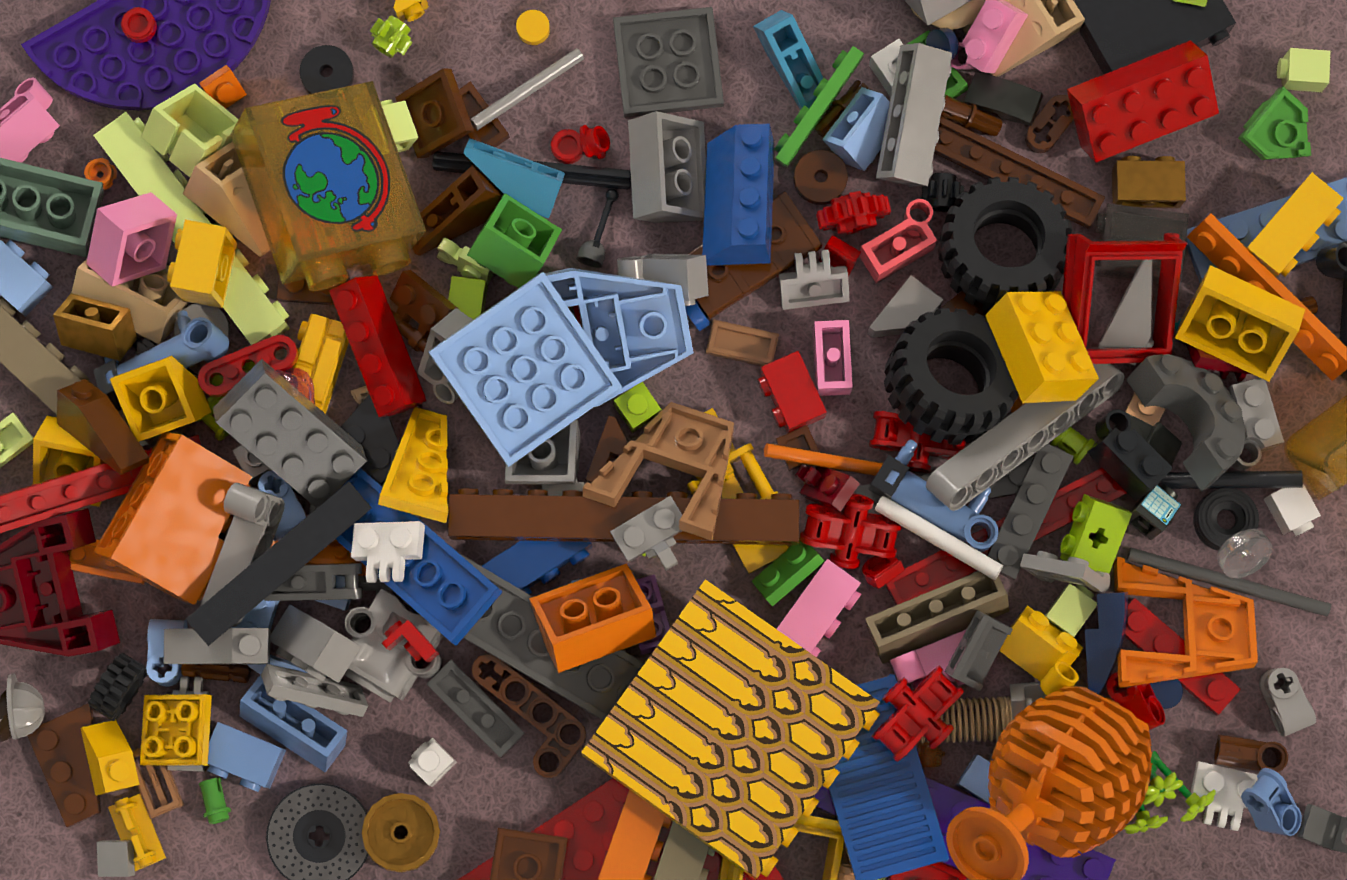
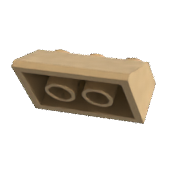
M87 259L77 268L72 294L129 308L135 332L157 344H161L174 330L177 313L180 310H184L189 303L182 301L170 287L171 283L167 281L168 265H166L164 270L113 287L86 264Z

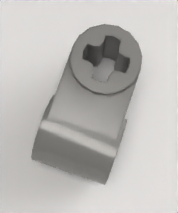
M1288 668L1267 670L1263 673L1259 681L1260 691L1269 708L1273 724L1282 737H1286L1316 723L1314 710L1306 698L1295 672ZM1283 678L1285 684L1280 689H1275L1274 683L1278 679Z

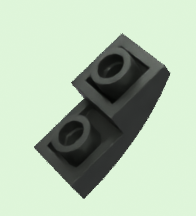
M975 71L964 102L968 105L974 103L977 105V109L998 113L1001 119L1032 126L1043 94L1010 80Z

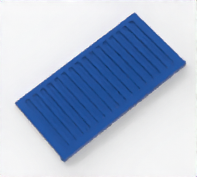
M889 674L887 677L857 685L880 702L875 709L880 715L869 731L862 727L855 739L860 744L849 760L843 756L834 767L840 773L829 787L855 880H878L949 860L916 745L905 757L896 762L893 759L894 754L880 740H874L871 737L877 728L897 710L890 702L885 703L882 700L883 696L897 683L895 674Z

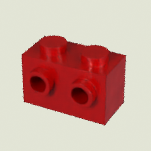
M799 350L761 367V377L757 379V382L764 397L771 396L776 407L771 409V412L779 428L785 427L787 433H790L826 417L827 411Z

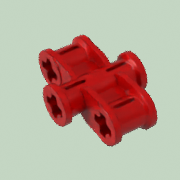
M875 411L873 413L876 423L874 437L869 441V447L887 451H900L910 439L917 443L914 455L907 465L909 471L930 473V456L949 460L966 447L965 439L960 445H954L953 448V445L948 444V440L943 439L941 443L930 440L931 436L925 433L919 435L913 431L914 426L909 422L904 424L897 413ZM886 425H888L887 438L885 437ZM918 447H919V455H918V460H917V459H916L917 449H918Z
M853 493L841 512L820 504L807 505L805 511L808 515L805 530L800 533L799 540L809 546L835 549L834 552L830 553L829 560L839 567L855 569L859 567L860 560L857 558L858 553L882 558L896 557L897 549L894 546L898 531L902 530L903 527L882 514L868 513V510L873 508L874 501L867 496Z
M940 665L934 668L914 691L907 685L908 680L903 677L882 698L885 703L890 702L897 710L877 728L871 737L874 740H880L894 754L893 759L896 762L905 757L922 736L929 741L928 746L933 750L954 730L952 724H946L940 717L964 693V689L962 687L957 688L942 673L943 668Z

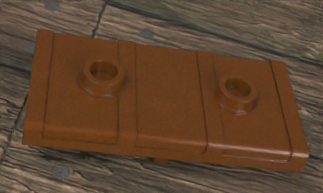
M786 191L773 199L771 263L707 265L709 296L695 299L708 320L770 282L779 274L795 266L794 253H802L804 260L808 257V252H817L822 248V243ZM703 244L688 254L702 255Z

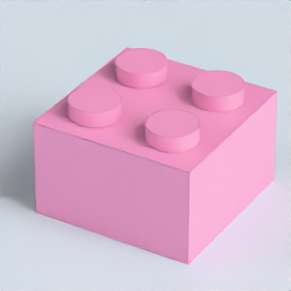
M151 192L97 208L86 264L112 287L164 270L167 264L177 214Z

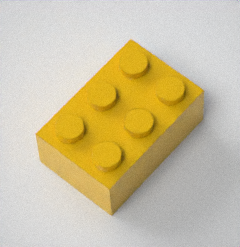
M1210 265L1181 319L1175 338L1270 382L1300 329L1305 309Z
M1061 291L1007 292L985 315L1022 403L1076 401L1099 379Z

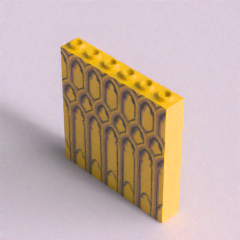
M705 579L581 754L756 880L760 874L767 878L778 862V859L773 855L781 844L788 848L799 832L794 827L795 823L801 815L808 819L820 802L814 796L821 786L829 789L840 773L834 767L842 756L847 760L852 756L860 744L855 737L862 727L867 731L870 730L880 715L875 710L880 702Z

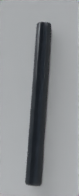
M438 151L434 153L432 166L435 171L464 173L472 165L476 166L465 154ZM534 161L564 172L565 175L562 183L625 190L631 187L630 170Z

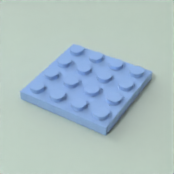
M544 272L538 274L428 351L508 467L622 387Z

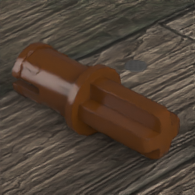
M856 80L839 100L835 99L832 102V109L815 127L816 132L822 138L831 129L861 87L869 89L867 85L861 84V81Z
M945 94V107L941 116L961 124L966 129L971 127L990 136H997L1003 124L1001 119L977 110V105L974 103L968 105Z

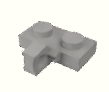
M671 496L610 531L628 563L645 553L649 560L657 555L666 571L678 564L670 547L676 544L673 536L682 531L679 530V520L682 514Z

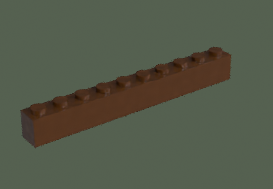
M462 488L458 489V494H449L448 536L451 540L616 543L610 533L611 530L665 498L653 497V493L648 491L632 492V497H621L617 505L612 507L583 497V491L564 490L562 491V496H548L547 490L534 489L528 490L527 495H514V490L494 489L493 495H479L478 489ZM667 492V497H672L683 515L692 498H687L686 492ZM737 493L736 499H726L721 496L712 541L685 531H681L673 536L676 544L798 546L799 500H792V495L785 493L771 494V499H757V494Z

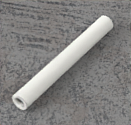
M883 495L878 501L875 511L993 580H996L1000 574L1003 565L886 496Z

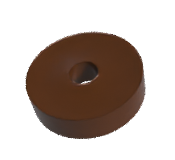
M814 150L805 154L797 163L794 172V185L798 194L807 202L816 205L829 204L831 199L840 197L848 181V172L843 160L835 153L827 150ZM822 172L827 176V180L825 182H818L814 177L815 174Z

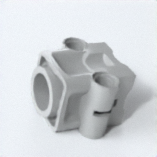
M381 589L369 609L356 607L346 615L345 628L353 637L351 641L361 646L344 675L391 703L394 697L403 701L417 677L423 679L433 678L441 670L442 659L438 655L427 668L418 669L416 666L417 661L403 646L408 642L406 638L389 651L381 644L387 639L384 633L397 621L400 620L402 623H405L407 620H410L435 649L443 635L420 614L409 612L404 604L399 602L398 598ZM370 618V629L364 633H358V624L361 620Z

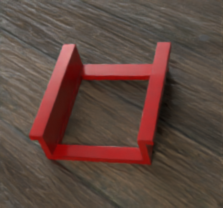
M1164 233L1163 241H1091L1082 234H1068L1062 295L1085 348L1087 347L1095 260L1161 259L1153 341L1155 342L1152 348L1086 349L1092 364L1141 363L1149 356L1172 354L1182 254L1188 244L1179 238L1180 235L1178 233Z

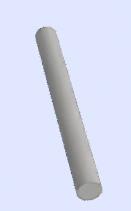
M577 48L472 117L470 121L476 131L584 60L581 51Z

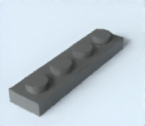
M1050 444L1045 445L1036 452L998 531L997 540L991 546L987 555L1002 564L1003 568L1000 574L1013 581L1021 569L1020 564L1023 554H1028L1074 457Z

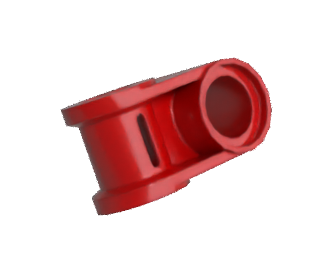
M1118 672L1113 673L1108 678L1106 688L1111 699L1121 707L1131 711L1137 719L1147 723L1149 730L1165 723L1166 718L1163 707L1156 698L1150 683L1134 685L1128 688L1119 687V690H1115L1118 687Z

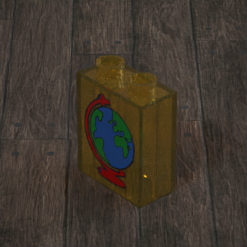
M373 81L244 109L230 135L282 284L306 279L310 291H320L334 287L347 280L349 276L346 269L369 264L372 274L379 276L398 271L411 263L409 252L424 235L426 228Z

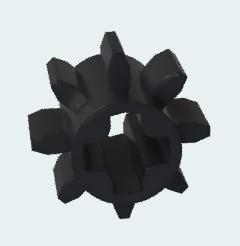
M934 173L931 175L928 186H922V199L932 205L933 211L948 212L950 207L954 206L956 198L964 192V185H961V182H956V175Z

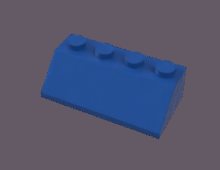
M770 123L735 125L707 143L702 255H706L707 265L771 263L775 143Z

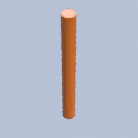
M766 443L764 447V457L873 476L877 475L884 464Z

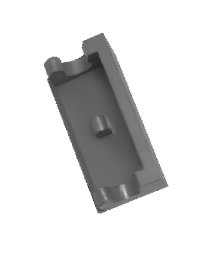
M977 610L944 672L954 679L980 691L983 687L982 683L1007 635H1010L1013 629Z

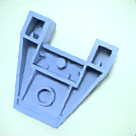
M575 268L545 273L567 307L578 305L582 329L622 385L619 390L594 407L602 405L694 353L681 285Z

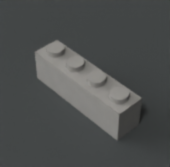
M921 43L900 45L876 178L908 187L928 186L929 179L933 173L932 161L934 150L939 140L938 128L940 117L945 107L944 96L947 80L951 74V52Z

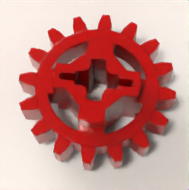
M856 191L831 199V206L823 207V210L817 211L816 216L820 230L828 231L832 229V231L837 230L838 234L847 233L848 235L877 226L876 220L890 215L891 208L888 196L883 194L870 196V192L861 193V191Z

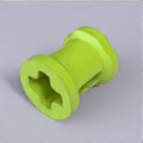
M1071 426L1053 439L1050 445L1058 446L1066 453L1074 456L1073 463L1078 465L1096 441L1092 438L1086 439Z

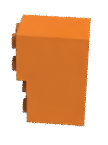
M168 432L162 433L149 455V463L144 464L96 546L94 553L173 598L195 605L197 600L200 601L204 597L208 581L224 544V541L218 538L220 532L224 533L229 528L233 520V515L225 512L223 507L227 491L234 483L250 486L248 483L252 476L184 435Z

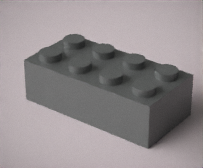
M263 359L213 407L215 422L316 508L335 494L367 462L361 444Z

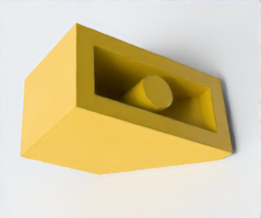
M116 720L80 728L96 796L140 785L132 750Z

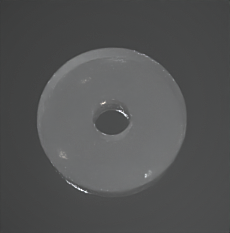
M1259 529L1244 530L1229 538L1222 545L1217 554V563L1226 576L1230 578H1243L1255 573L1267 563L1272 555L1273 545L1263 531Z

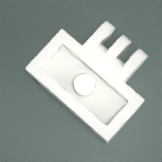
M420 521L354 523L351 557L355 561H367L366 581L368 583H375L378 578L379 569L380 582H389L392 569L393 581L402 582L404 579L405 560L422 559L425 525Z
M1200 761L1196 762L1191 793H1196L1201 798L1213 789L1216 791L1213 802L1205 807L1203 824L1211 825L1214 812H1218L1217 827L1225 828L1227 816L1231 815L1230 830L1238 831L1243 808L1248 809L1243 803L1241 795L1244 790L1251 788L1258 780L1257 774Z

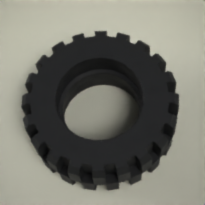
M1000 177L989 178L985 186L982 182L971 185L969 192H962L956 198L954 206L950 207L939 238L938 259L943 262L941 270L944 278L952 277L950 287L955 293L964 292L966 294L964 300L969 304L973 305L977 301L984 304L982 310L990 311L1007 292L1054 291L1060 283L1065 269L1067 238L1073 229L1070 220H1063L1066 214L1063 206L1060 203L1055 205L1052 202L1054 196L1049 191L1045 190L1043 193L1036 189L1038 184L1031 181H1028L1027 185L1018 183L1019 178L1008 177L1007 182H1001ZM1003 223L1015 226L1031 239L1035 247L1036 256L1030 263L1019 267H1003L994 264L981 254L976 246L974 235L980 228L990 224Z
M949 308L937 309L934 315L932 312H926L906 327L890 353L884 370L886 374L884 380L885 391L891 393L888 400L893 409L898 408L900 411L898 417L904 424L909 422L914 426L913 431L919 435L925 433L931 436L930 440L941 443L943 439L948 440L950 445H960L964 439L966 443H972L1001 422L1017 400L1019 394L989 323L984 321V316L978 313L972 316L967 314V310L957 308L954 312H950ZM945 358L961 364L974 377L979 393L962 395L947 390L934 379L929 370L927 360Z

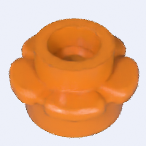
M98 158L86 165L84 175L86 179L102 182L103 189L107 190L113 186V180L117 178V169L114 165L110 164L109 160ZM103 172V177L99 178L98 173Z

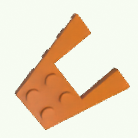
M1116 557L1114 561L1115 592H1128V595L1182 600L1185 655L1121 649L1117 655L1118 687L1236 671L1256 666L1258 663L1253 599L1212 586L1207 589L1192 584L1190 579L1181 576L1178 579L1158 573L1159 569L1143 565L1141 568L1125 563V558Z

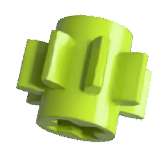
M389 16L385 22L378 18L370 30L371 36L375 38L371 44L387 57L393 58L397 52L404 56L413 43L410 41L411 37L408 36L411 29L394 16Z

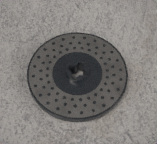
M310 784L290 792L275 807L267 826V849L274 866L287 880H349L361 869L368 857L362 838V828L367 812L355 796L334 785ZM317 826L323 827L324 833L330 835L329 840H324L320 847L315 846V840L309 839V833H314Z

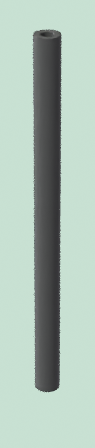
M1130 547L1127 561L1147 565L1328 617L1331 610V603Z

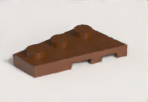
M88 703L40 725L33 733L27 735L65 826L68 828L101 813L100 795H95L80 729L81 727L93 725V709L89 707Z

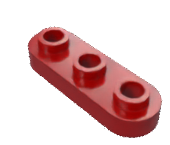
M285 335L272 336L205 364L198 374L199 386L211 397H223L247 374L244 372L246 363L253 362L256 365L263 359L276 372L281 373L295 365L298 360V348L292 339ZM280 349L287 350V356L282 360L276 359V352ZM216 375L223 376V382L219 386L212 385V379Z

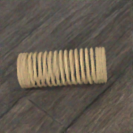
M998 696L997 699L991 697L989 700L985 697L983 700L979 697L977 700L973 697L970 700L967 697L966 700L960 698L959 701L957 700L955 703L957 707L958 741L962 742L961 704L963 706L964 741L968 742L970 732V740L974 742L975 729L976 739L978 742L981 741L979 711L981 702L982 738L986 742L987 717L985 708L987 701L988 736L992 742L994 735L997 741L1002 731L1006 730L1008 723L1013 720L1011 698L1009 696L1007 698L1005 696ZM992 702L994 703V726H993ZM955 703L950 707L951 724L954 726V730L951 732L953 743L956 741ZM974 703H975V708H976L975 723H974V713H973V705H974ZM967 704H969V710H970V711H969V727H968ZM948 709L945 712L944 722L946 724H949ZM950 735L945 739L947 743L950 741ZM924 736L921 738V743L923 744L925 742Z

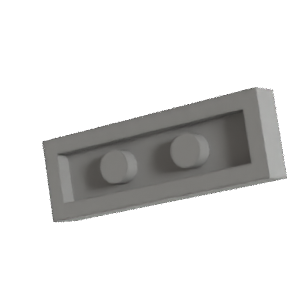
M266 664L261 674L267 695L279 701L289 700L302 703L310 708L320 707L334 710L342 715L352 714L360 717L364 716L368 708L361 685L344 681L337 683L330 678H325L324 682L309 673Z

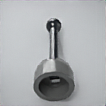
M609 189L605 194L607 201L594 239L586 241L579 249L576 259L584 265L594 268H601L606 252L600 240L613 202L617 201L619 197L615 189Z

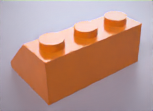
M627 563L529 598L546 649L558 673L657 637L652 608Z

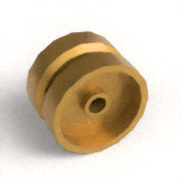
M404 793L385 796L373 804L364 818L362 828L364 847L372 860L386 870L400 873L415 870L429 861L437 848L440 834L437 816L429 804L415 795ZM404 826L408 830L407 837L397 839L394 836V830H397L396 827Z

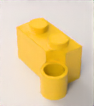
M1027 605L1010 626L1013 630L1010 635H1007L1000 652L1040 681V687L1044 694L1048 695L1056 691L1063 692L1059 689L1066 686H1074L1079 679L1077 672L1071 665L1079 656L1083 647L1077 643L1071 634L1062 632L1050 623L1043 613L1034 611Z

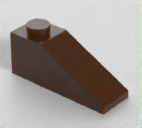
M472 165L402 230L414 253L420 256L438 247L443 238L452 240L484 224L504 194L477 166Z
M87 379L57 390V424L116 472L122 475L149 463V456L108 396Z

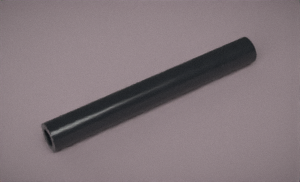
M1226 471L1207 489L1303 488V471ZM1169 472L1162 479V484L1171 489H1200L1189 472Z

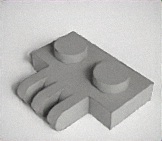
M828 249L821 250L822 262L816 263L815 251L808 252V264H803L802 253H794L795 272L779 274L780 297L783 310L850 302L846 266L830 268Z

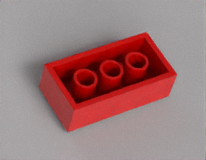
M1191 40L1067 89L1080 146L1095 163L1219 114L1208 55Z

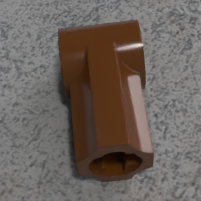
M1218 735L1215 744L1214 765L1256 772H1260L1263 768H1269L1280 772L1287 766L1289 760L1286 748L1277 742H1263ZM1266 748L1275 752L1277 757L1276 764L1272 768L1267 767L1262 761V753Z

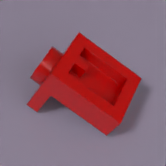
M400 620L394 623L384 633L387 639L381 643L390 651L406 638L408 642L403 646L416 661L423 658L426 662L430 663L440 654L410 620H407L405 623H402Z

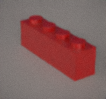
M378 275L355 277L329 290L378 417L400 414L426 402L425 394Z

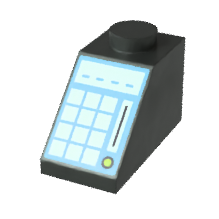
M1164 484L1161 486L1157 485L1151 492L1141 497L1130 510L1132 516L1129 523L1152 540L1166 529L1182 506L1176 500L1178 495Z

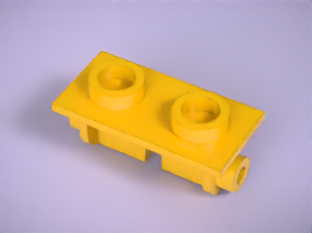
M141 794L120 799L114 802V805L108 807L120 840H131L133 843L135 871L166 859Z

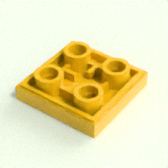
M144 695L140 765L208 766L212 695Z

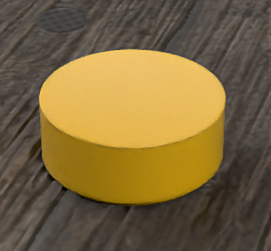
M527 10L517 20V34L524 43L538 45L548 38L550 33L549 20L541 11Z

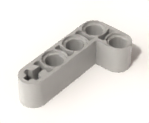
M234 483L231 485L225 496L223 507L225 512L234 515L201 606L271 547L284 512L285 504L282 498L244 484ZM241 618L237 623H235L233 627L240 624L243 618Z

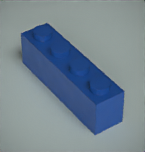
M519 541L483 564L482 567L531 595L532 591L530 588L540 581L544 585L550 583L561 575L559 569L571 562L572 566H575L590 556L587 550L593 546L591 542Z

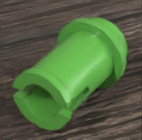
M212 778L199 783L206 810L203 817L205 819L208 818L209 824H217L229 820L228 813L231 812V808L226 806L221 778Z

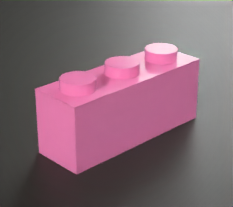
M827 559L780 623L777 630L817 657L821 649L816 647L821 638L825 635L830 639L841 624V621L836 619L843 608L850 611L862 595L856 591L861 582Z

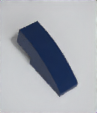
M1128 592L1098 593L1099 628L1085 629L1088 689L1099 695L1104 690L1108 678L1112 675L1117 663V655L1122 648L1128 615Z

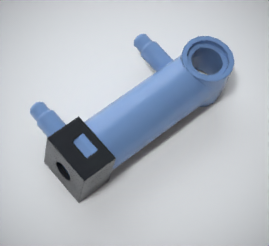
M180 310L177 313L179 335L122 364H119L118 360L105 357V364L94 369L97 387L108 396L117 411H120L122 407L111 384V377L171 355L186 369L201 361L209 363L223 357L227 353L229 348L228 337L207 318L198 317L191 320L188 317L187 311Z
M908 440L896 458L888 455L872 481L869 490L880 497L886 496L981 553L988 550L996 542L998 537L996 522L989 516L979 514L991 493L990 487L972 499L968 506L964 505L962 508L952 511L927 490L925 480L909 471L907 465L917 448L915 441ZM971 527H984L988 533L987 541H975L971 536Z

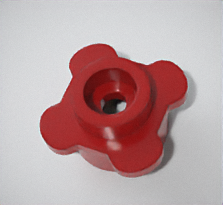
M587 125L581 126L579 129L581 135L580 145L584 154L588 158L597 156L600 160L605 158L606 151L610 148V138L606 130L601 126L591 129Z

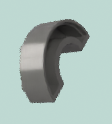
M1166 354L1146 357L1126 379L1144 407L1158 406L1166 408L1178 415L1188 426L1193 437L1194 448L1192 454L1183 462V465L1201 491L1210 487L1239 458L1245 444V425L1242 409L1223 385L1219 376L1210 373L1206 369L1195 367L1192 361Z

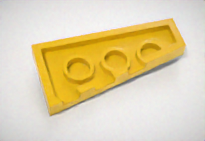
M414 407L381 490L378 505L443 523L447 522L448 440L446 415Z

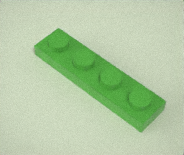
M852 46L848 53L845 50L841 51L832 65L836 71L828 81L825 78L821 80L813 92V95L817 98L810 108L805 105L793 121L798 125L791 136L785 133L774 148L778 152L776 156L778 163L786 168L789 166L864 57L862 51Z

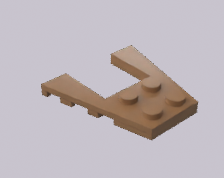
M670 402L644 427V433L635 441L631 440L625 445L623 453L614 462L609 461L599 470L600 475L592 483L587 482L583 486V497L615 507L643 458L703 478L679 520V530L712 541L734 434V422Z

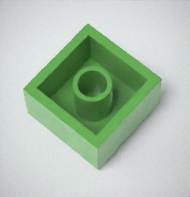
M504 193L485 222L467 256L474 259L480 266L488 268L504 278L510 285L520 288L533 279L540 271L562 229Z

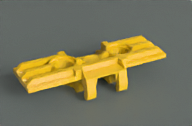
M713 408L704 412L718 417ZM733 443L731 444L722 498L736 499L737 493H744L731 464L739 460L742 461L761 499H771V494L778 493V491H773L752 453L754 448L751 443L735 449ZM695 476L697 481L694 480L687 484L692 495L695 494L703 478ZM733 544L748 574L773 562L789 548L788 545Z

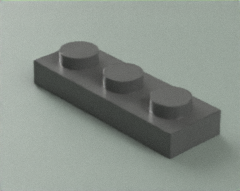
M452 660L427 683L500 758L525 735Z

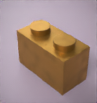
M1125 156L1121 158V161L1117 160L1112 168L1113 208H1180L1186 201L1185 161H1175V157L1172 156L1156 157L1155 161H1141L1139 156Z
M71 293L53 314L62 346L120 361L137 340L129 308Z

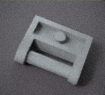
M1038 551L1037 556L1023 554L1020 567L1040 581L1052 583L1054 580L1073 583L1087 586L1091 590L1105 593L1109 588V573L1095 572L1088 567L1089 562L1076 557H1069L1068 561L1057 560L1058 556L1044 551Z

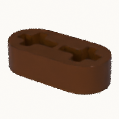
M1057 95L1049 100L1034 120L1032 126L1030 125L1025 135V142L1031 151L1035 153L1048 152L1072 123L1074 118L1067 95ZM1062 104L1067 106L1066 114L1068 117L1062 115L1057 122L1051 120L1056 111L1053 107L1054 105L1056 107H1061ZM1045 126H1048L1050 131L1046 139L1049 142L1042 141L1040 144L1034 141L1036 135L1033 132L1040 133Z

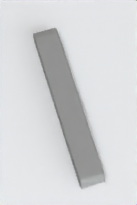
M1093 364L1099 379L1078 400L1025 403L934 470L926 482L927 490L950 510L955 511L962 508L1113 396L1124 382V373L1112 364Z

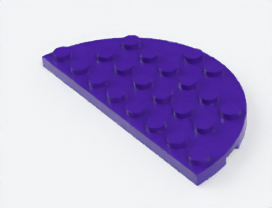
M98 0L21 45L31 60L49 79L78 98L96 105L119 110H152L155 106L194 83L201 88L199 85L201 81L225 65L233 72L255 45L265 24L271 0ZM135 7L145 8L150 11L157 23L155 35L144 43H135L129 40L121 27L123 15Z

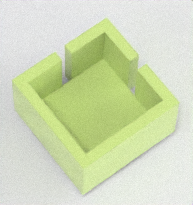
M194 83L152 109L141 138L163 156L167 153L171 155L169 161L190 177L197 164L235 139L239 140L245 124Z

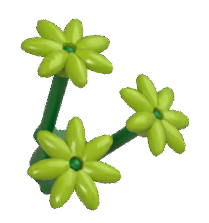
M1153 751L1151 757V781L1146 793L1147 796H1145L1138 813L1135 814V823L1127 825L1124 830L1127 834H1134L1139 831L1145 833L1149 828L1161 827L1162 824L1167 822L1168 816L1159 818V815L1150 817L1149 811H1145L1144 805L1153 802L1154 806L1159 807L1163 803L1164 797L1175 799L1176 794L1174 790L1177 789L1186 798L1185 803L1190 807L1180 821H1191L1196 817L1197 813L1204 811V806L1213 802L1216 791L1213 789L1201 798L1196 793L1192 794L1183 784V781L1177 778L1176 773L1172 772L1162 762L1157 752ZM1157 768L1166 776L1164 780L1156 775Z

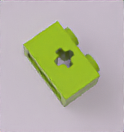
M1084 494L1082 501H1079L1074 508L1072 516L1074 522L1070 533L1066 534L1061 542L1060 552L1062 554L1060 558L1063 561H1068L1069 557L1080 558L1088 561V567L1095 572L1110 573L1132 513L1121 506ZM1091 532H1092V533H1096V532H1097V534H1096L1095 537H1093V536H1090V537H1089V534H1090Z

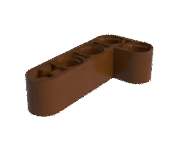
M489 654L479 656L472 665L474 679L547 736V739L533 757V766L535 771L544 778L553 779L558 777L583 747L587 737L585 727L579 720L504 662ZM492 663H495L494 671L502 678H504L506 672L510 674L502 682L499 691L494 690V687L499 685V683L492 677L481 678L483 672L480 668L483 664L490 666ZM514 683H520L525 687L523 699L517 702L510 701L506 695L508 687ZM541 704H547L553 710L552 718L546 723H539L534 718V710ZM569 725L578 727L581 732L579 741L572 745L564 743L561 739L562 730ZM547 753H554L559 759L557 769L550 773L544 772L540 767L541 757Z

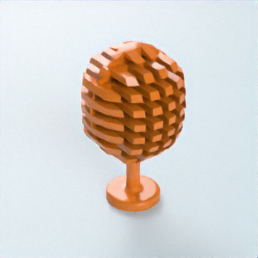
M1080 686L1063 687L1059 689L1063 692L1056 691L1050 693L1045 698L1037 699L1020 711L1008 723L1006 730L1002 731L992 753L991 759L993 761L990 760L988 775L990 808L970 807L964 809L951 820L947 828V847L957 868L969 880H1021L1029 864V853L1026 843L1032 846L1035 844L1056 857L1074 858L1081 855L1078 851L1082 854L1116 836L1127 826L1125 824H1128L1139 811L1148 790L1152 769V752L1150 747L1152 745L1148 724L1137 719L1131 711L1121 707L1117 702Z

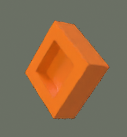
M227 65L199 83L203 91L225 109L247 95Z

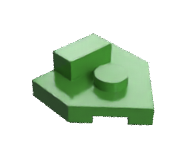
M1284 86L1279 87L1268 101H1264L1243 126L1245 130L1238 139L1261 160L1311 156V145L1308 142L1307 135L1308 109Z

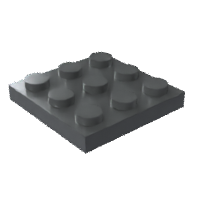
M713 7L613 17L624 118L643 116L655 111L671 113L724 107Z

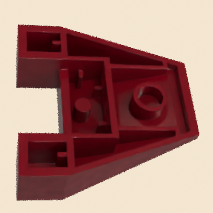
M88 508L63 513L32 523L0 544V644L70 657L97 652L120 643L112 609L83 615L73 570H71L68 550L96 542Z

